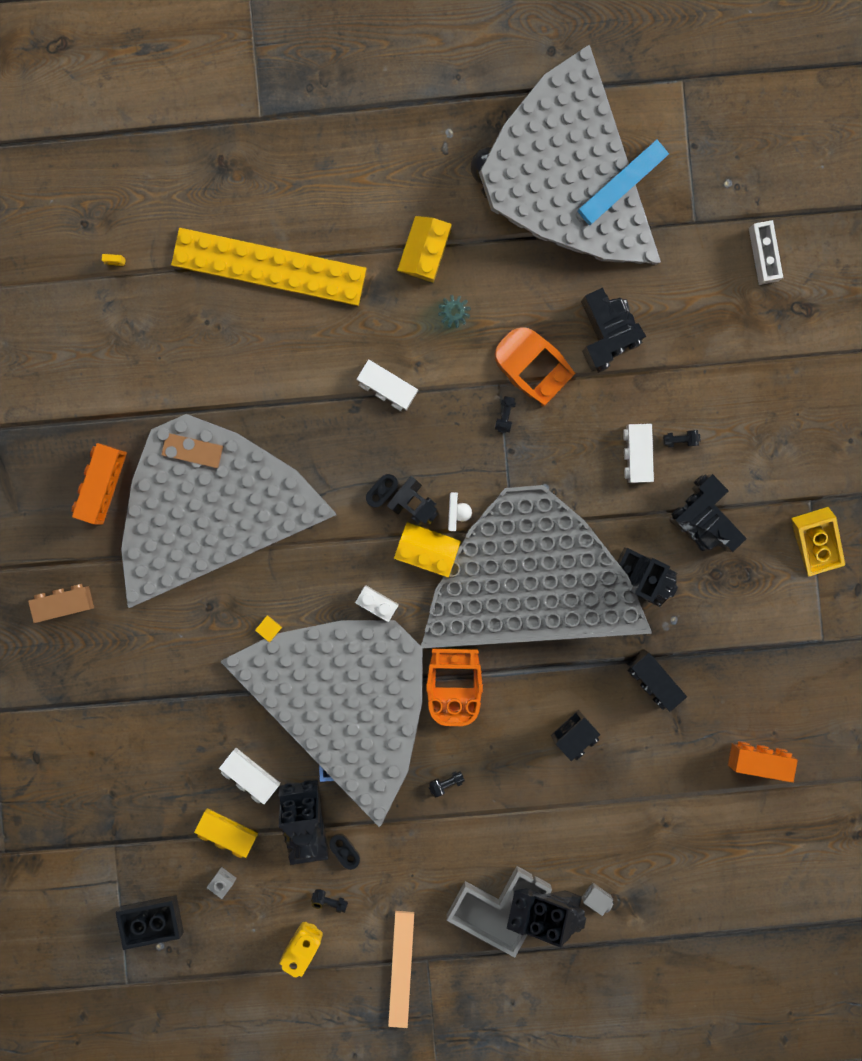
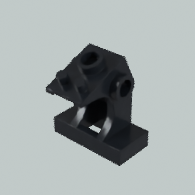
M410 476L387 506L398 515L405 508L413 514L411 518L419 525L422 522L430 525L438 515L435 508L436 503L429 497L425 500L417 493L422 485ZM414 496L421 501L415 511L408 506Z

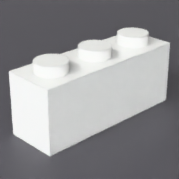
M773 220L755 223L749 228L759 285L778 282L783 278Z
M369 359L357 378V381L360 382L358 386L366 391H369V389L375 391V396L383 401L386 399L393 402L391 406L399 411L402 409L407 411L418 393L417 388Z
M629 424L623 430V439L627 441V448H624V460H627L628 466L624 470L625 479H628V483L654 482L652 424Z
M237 748L232 751L219 768L225 778L233 779L236 782V786L244 792L248 791L251 794V798L257 803L265 804L280 785L279 781Z

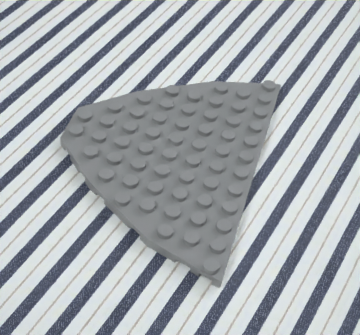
M588 45L544 74L502 126L479 172L491 211L496 214L500 213L508 218V221L520 228L527 229L539 239L555 242L558 246L572 251L594 256L595 259L600 261L635 262L636 264L652 263V265L661 262L636 185L590 226L577 212L579 208L629 165L591 47Z
M188 414L151 429L132 479L121 547L128 608L337 514L296 469L240 434ZM169 433L187 437L183 442V447L187 450L193 449L195 445L192 439L222 445L223 450L219 467L214 468L173 458L177 454V450L173 446L167 447L165 451L167 456H163L164 442L169 437Z
M544 485L504 488L498 498L469 529L462 545L457 551L449 578L443 576L435 589L421 647L436 648L652 634L637 595L630 592L633 586L626 572L585 520Z
M347 620L277 633L271 642L263 639L223 659L221 663L380 827L409 771L422 707L423 648L395 620H390L389 622L385 620Z

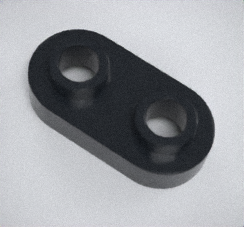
M391 474L383 475L367 492V503L372 507L383 505L397 489V478ZM387 480L392 481V486L389 488L385 486ZM374 494L379 495L377 502L372 500Z
M335 834L329 843L331 851L344 868L349 870L355 869L360 863V854L345 835ZM341 840L343 845H336V841ZM351 855L354 857V860L349 861L347 857Z

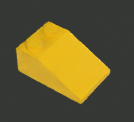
M829 507L791 518L794 534L808 577L845 566L837 519Z

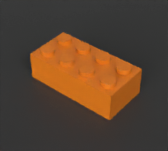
M100 443L92 447L90 465L87 464L84 470L85 479L78 488V500L72 506L73 518L91 524H104L127 452Z

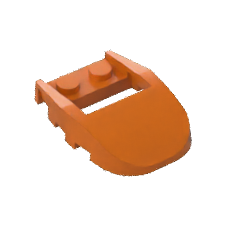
M522 327L512 330L501 340L495 350V361L500 370L509 378L510 382L530 398L533 397L539 401L543 407L576 374L552 344L529 328ZM545 348L560 363L533 390L519 375Z
M432 649L426 691L428 693L429 712L438 724L443 726H466L477 718L483 692L478 649ZM436 668L474 669V687H435Z

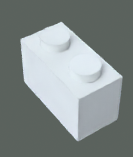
M368 586L363 588L355 602L387 622L390 621L399 605Z

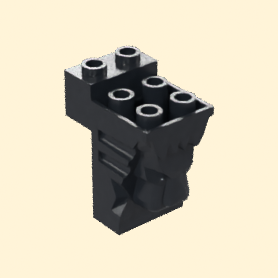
M603 288L584 296L581 303L598 341L586 346L582 352L591 372L597 370L599 373L608 369L610 363L614 360L613 358L621 355L625 348L632 350L640 346L646 335L639 323H635L634 316L630 313L627 299L616 298L609 300Z
M713 474L701 475L694 481L695 486L692 488L696 494H692L685 500L687 504L684 507H678L672 512L671 515L673 517L670 519V522L681 532H686L688 537L694 540L700 551L712 550L714 547L719 546L726 552H734L747 538L715 505L729 490Z
M624 547L617 562L629 576L633 586L630 592L658 607H661L669 597H674L678 589L676 585L677 573L670 569L671 566Z
M306 780L301 783L280 785L279 828L283 830V836H285L290 865L328 860L329 848L321 812V795L318 780Z
M527 888L515 890L506 929L521 935H530L562 948L563 944L569 940L574 932H580L585 928V911L580 908L582 896L566 890L548 894H541Z

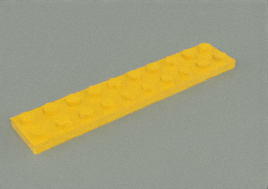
M179 228L171 263L173 267L359 306L367 268L184 228Z

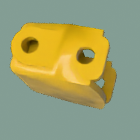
M307 922L300 924L280 959L279 964L282 965V970L293 977L303 976L320 946L323 933L314 924ZM293 962L296 963L297 968L291 969L290 964Z

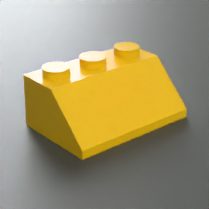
M415 216L397 271L434 283L452 224L435 218Z
M407 522L394 559L449 578L461 541Z

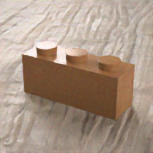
M169 433V437L164 442L163 456H167L165 453L167 447L173 446L177 450V454L173 458L214 468L219 467L223 450L222 445L192 439L195 445L193 449L187 450L183 447V442L187 437Z
M82 584L71 586V590L64 592V588L52 591L53 595L46 596L45 593L34 595V599L28 601L33 623L94 609L89 586L83 587Z

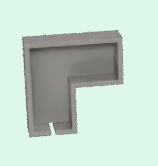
M516 866L499 899L465 881L447 913V921L515 958L527 934L521 935L506 929L514 891L527 888L541 894L551 893L552 888L549 883L537 876L533 879L531 873Z

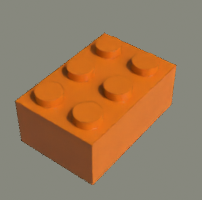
M738 741V744L732 743L728 766L737 773L794 783L798 759L785 749L776 748L773 751L764 745H757L756 748L751 746L750 743Z

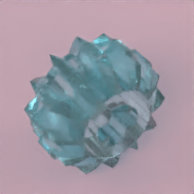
M450 295V302L444 298L443 302L445 305H439V308L444 311L439 312L438 315L440 317L445 316L441 322L445 323L449 320V328L452 326V322L455 323L456 328H459V321L465 325L466 321L463 318H470V315L465 312H469L471 308L464 307L468 302L467 300L460 303L461 296H458L457 301H454V296ZM454 307L458 308L457 312L460 311V313L452 316L449 310H453Z

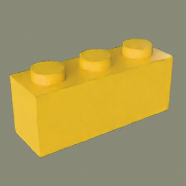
M208 808L205 810L194 832L198 834L200 839L204 841L210 840L215 843L216 847L220 849L226 848L239 858H246L258 835L257 832Z

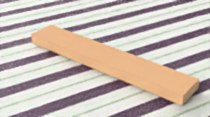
M395 911L388 1027L408 1028L414 912Z

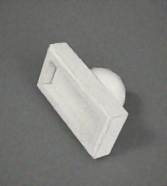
M454 492L450 493L449 531H456V520L464 522L469 520L472 515V509L468 504H457L458 493Z

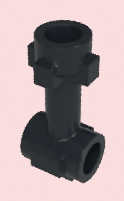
M504 396V399L501 401V405H504L501 419L497 418L495 430L501 433H510L512 422L508 420L511 407L515 408L516 403L515 398Z
M698 430L686 431L687 435L679 436L667 433V435H663L664 446L674 447L675 443L699 446V442H701L700 434H698Z
M461 771L453 772V777L442 782L439 779L429 782L431 794L436 798L445 793V788L457 784V786L462 785L465 779Z
M321 889L315 890L312 894V907L321 909L323 905L336 908L338 913H345L348 901H345L344 898L334 900L325 897L326 892Z

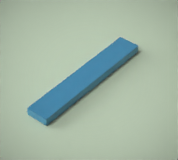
M655 140L579 208L577 212L590 226L667 157L669 153L658 140Z

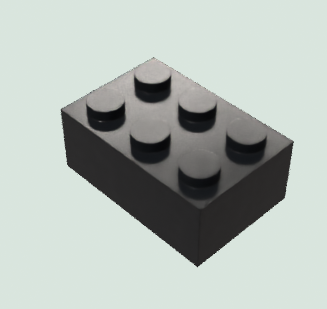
M643 649L627 663L629 667L627 671L637 681L641 680L640 686L650 696L654 695L652 700L662 710L666 709L671 712L687 698L686 694L648 651Z
M580 710L575 712L551 734L555 744L570 761L578 760L585 753L583 750L588 746H594L599 741L598 737L600 736L597 729Z
M177 895L123 905L115 912L123 950L177 940L184 933Z

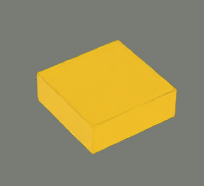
M102 254V261L106 265H125V258L122 255Z
M267 615L255 631L268 642H271L282 629V626Z

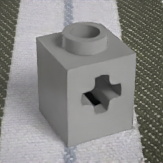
M221 867L207 886V889L223 899L234 884L236 877Z
M593 882L582 896L583 903L601 916L605 912L608 913L613 906L612 896Z

